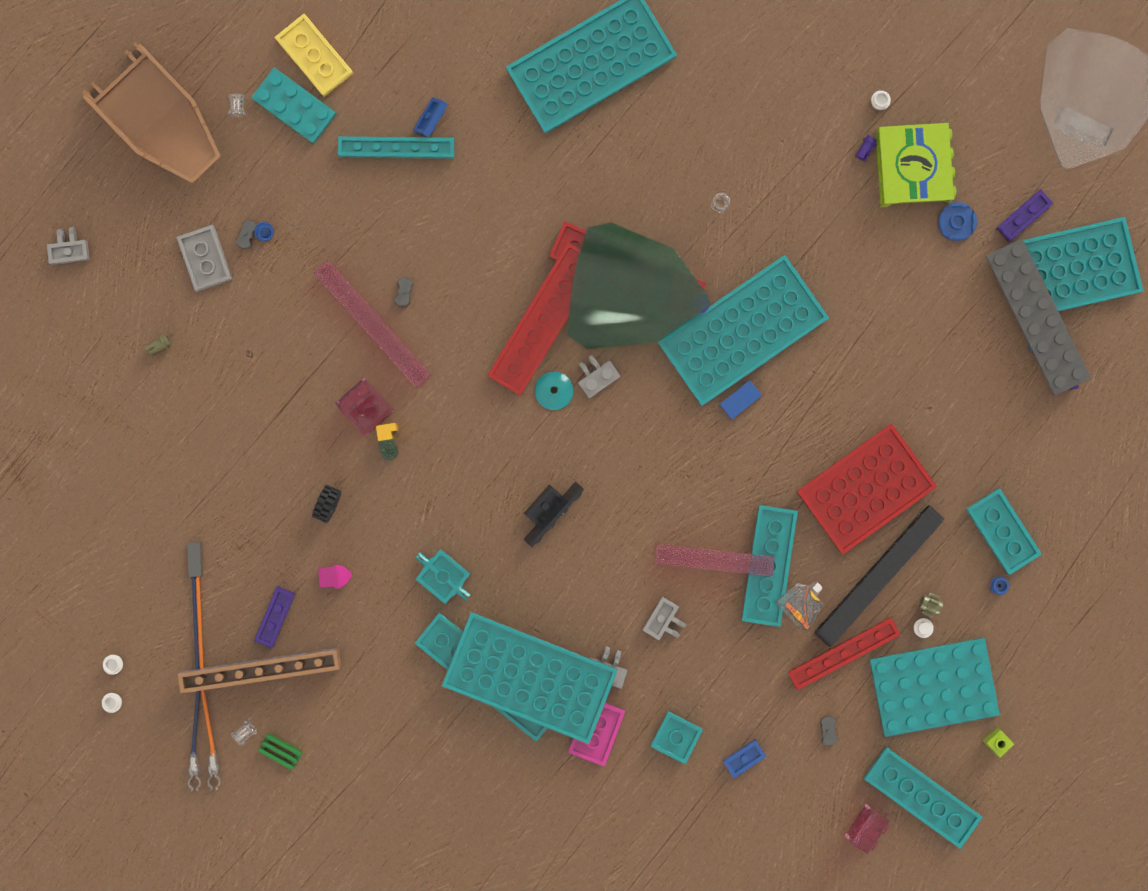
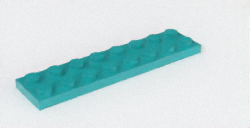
M439 612L414 644L448 670L463 631ZM494 707L536 742L547 729L544 726Z

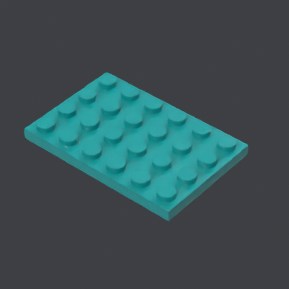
M1125 217L1023 240L1058 312L1144 292Z
M985 638L869 659L884 737L1000 715Z

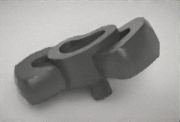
M243 222L241 233L236 240L237 245L242 249L252 247L251 240L254 237L253 233L257 225L255 222Z
M406 277L400 278L397 281L400 287L398 289L399 295L394 299V302L403 307L410 304L409 299L413 282Z
M825 716L820 720L821 729L823 730L822 742L829 746L838 742V738L834 735L835 729L833 727L836 719L831 716Z

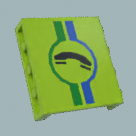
M949 123L879 127L875 131L881 208L889 207L891 204L945 201V204H948L956 197V186H953L955 168L952 167L951 162L954 151L953 148H950L952 129H949Z

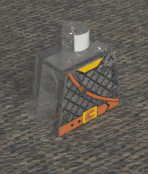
M815 581L809 587L803 584H796L781 596L775 604L797 628L808 630L823 607V602L817 597L823 588Z

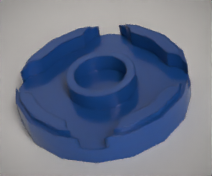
M951 203L940 212L937 221L938 229L948 240H965L976 230V213L965 203Z

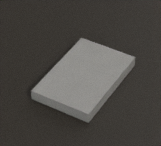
M213 224L176 237L195 292L233 280Z

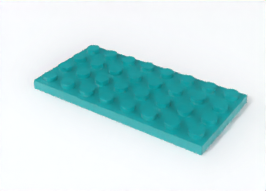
M619 0L506 66V70L544 134H547L675 59L677 54L645 0Z
M784 255L715 302L707 311L699 313L658 342V345L699 404L703 406L822 324L829 317L786 255Z
M471 612L442 686L589 744L618 670Z

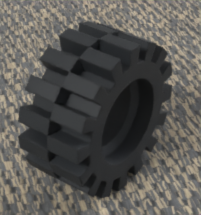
M325 485L314 506L312 517L328 523L338 505L341 491Z

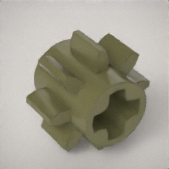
M929 593L928 596L923 595L919 602V609H922L921 614L931 618L934 614L938 616L943 607V602L939 601L940 596Z

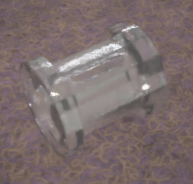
M229 94L230 111H228V116L244 117L246 115L243 108L245 95Z
M726 193L716 194L711 203L712 210L717 213H724L730 205V198ZM719 199L721 200V202H725L723 207H721L720 204H717Z
M245 720L244 725L237 731H233L231 735L242 746L248 738L256 735L258 730L252 722Z

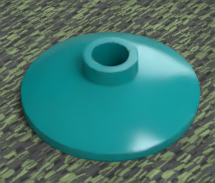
M548 372L537 381L535 396L539 404L544 408L559 410L570 403L573 397V385L566 375L560 372ZM552 387H556L558 389V392L556 394H552L550 392V389Z

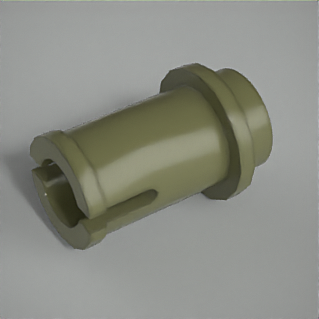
M160 335L155 341L146 344L145 348L148 350L154 347V349L148 352L149 355L153 356L165 348L169 349L172 342L168 335Z

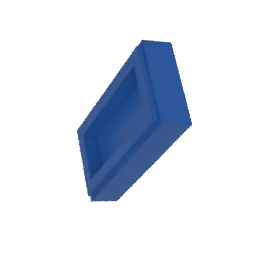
M749 380L723 401L720 407L732 420L762 395Z

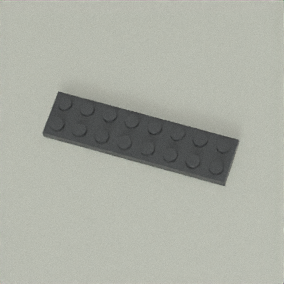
M1023 239L986 255L985 258L1053 396L1091 379Z

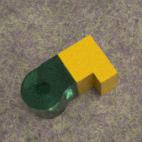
M397 423L376 426L381 456L386 460L395 459L399 454V449L395 445L393 435L394 431H398Z

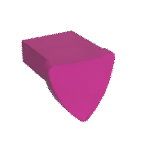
M340 565L318 568L320 588L334 587L339 589L347 584L352 577L351 572Z

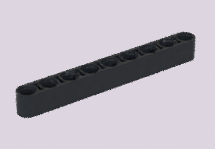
M930 505L925 507L818 626L814 634L828 647L833 645L939 527L944 518Z

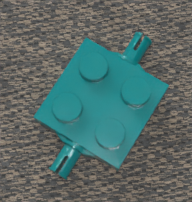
M442 549L431 559L426 558L421 552L415 557L424 565L416 580L444 604L456 594L465 601L470 597L471 594L462 588L464 581L469 577L470 573Z

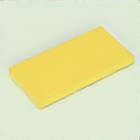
M302 14L274 37L323 97H326L354 74L305 14Z

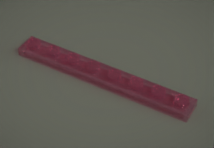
M329 260L325 261L313 272L416 388L431 376Z

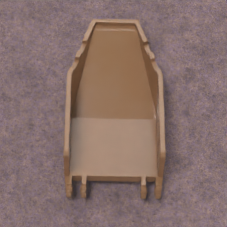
M135 42L133 44L134 48L142 55L136 59L130 51L126 50L124 53L134 63L104 91L93 81L91 83L92 87L100 93L95 99L85 89L82 91L84 94L82 97L136 154L193 184L221 158V155L195 100L140 43Z

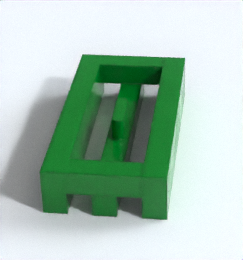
M270 733L267 734L262 746L258 750V752L290 770L294 769L303 753L301 750ZM269 740L296 754V757L268 743ZM265 747L289 759L290 761H292V763L268 751L267 749H265Z

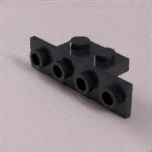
M574 482L563 496L549 484L524 512L536 524L524 538L529 546L533 547L535 544H538L542 540V536L553 528L557 519L568 511L569 506L574 501L580 498L584 489L578 483Z

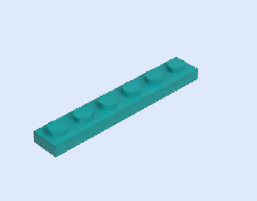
M338 136V157L454 159V138Z

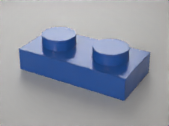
M432 97L413 131L419 135L429 137L434 131L438 120L443 116L448 104L443 100Z
M754 739L722 761L733 778L764 759L766 755Z

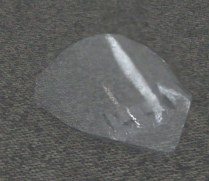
M1067 28L1047 45L1040 111L1061 167L1071 169L1125 149L1147 121L1148 55L1115 37Z

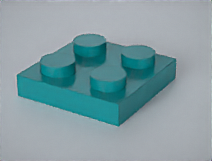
M667 711L650 747L686 765L703 728Z

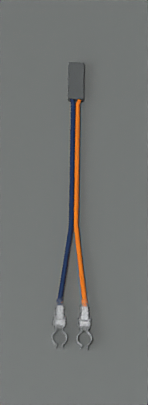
M201 542L187 543L188 576L192 579L196 669L203 668L200 577L203 576ZM201 690L211 749L208 774L211 777L215 775L219 780V786L221 780L217 774L220 771L214 748L205 690ZM196 691L188 774L191 776V779L193 776H196L195 778L198 779L200 786L201 780L197 777L200 773V766L195 751L200 691ZM209 778V779H208V786L211 787V790H212V789H213V786L210 785V783H209L210 778ZM189 779L188 786L192 789L191 791H193L194 788L190 785L191 779Z

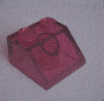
M365 378L360 380L335 403L341 412L365 436L395 411Z
M866 804L845 834V837L854 847L868 854L870 850L875 849L878 844L877 839L887 831L890 821Z

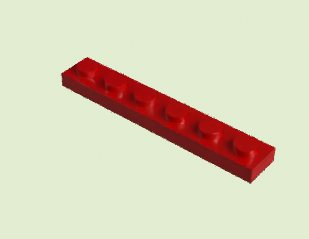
M889 617L787 673L795 688L799 690L900 636V633L892 618Z

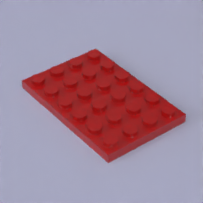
M889 424L796 492L843 555L937 486L895 427Z

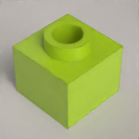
M995 728L983 740L988 748L999 758L1014 745L1003 731ZM1003 741V743L998 747V742Z

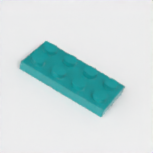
M275 67L251 97L252 100L312 144L317 142L337 115L335 111Z
M1000 488L966 508L967 513L1007 575H1011L1042 555Z

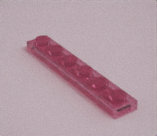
M657 544L655 564L773 576L775 557Z

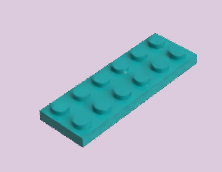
M758 505L741 621L781 627L798 511Z
M886 746L863 777L864 780L959 849L962 848L983 818Z

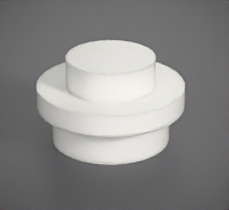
M877 91L871 97V104L877 110H884L890 105L891 98L885 91Z
M925 618L918 619L913 626L914 633L921 638L929 637L933 633L932 622Z
M117 655L107 656L103 661V669L108 674H117L123 668V661Z
M109 693L102 699V707L106 712L114 713L122 706V699L116 693Z

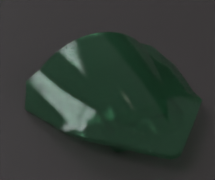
M614 223L588 227L580 249L573 279L567 335L586 349L657 342L706 309L709 305V298L674 248Z

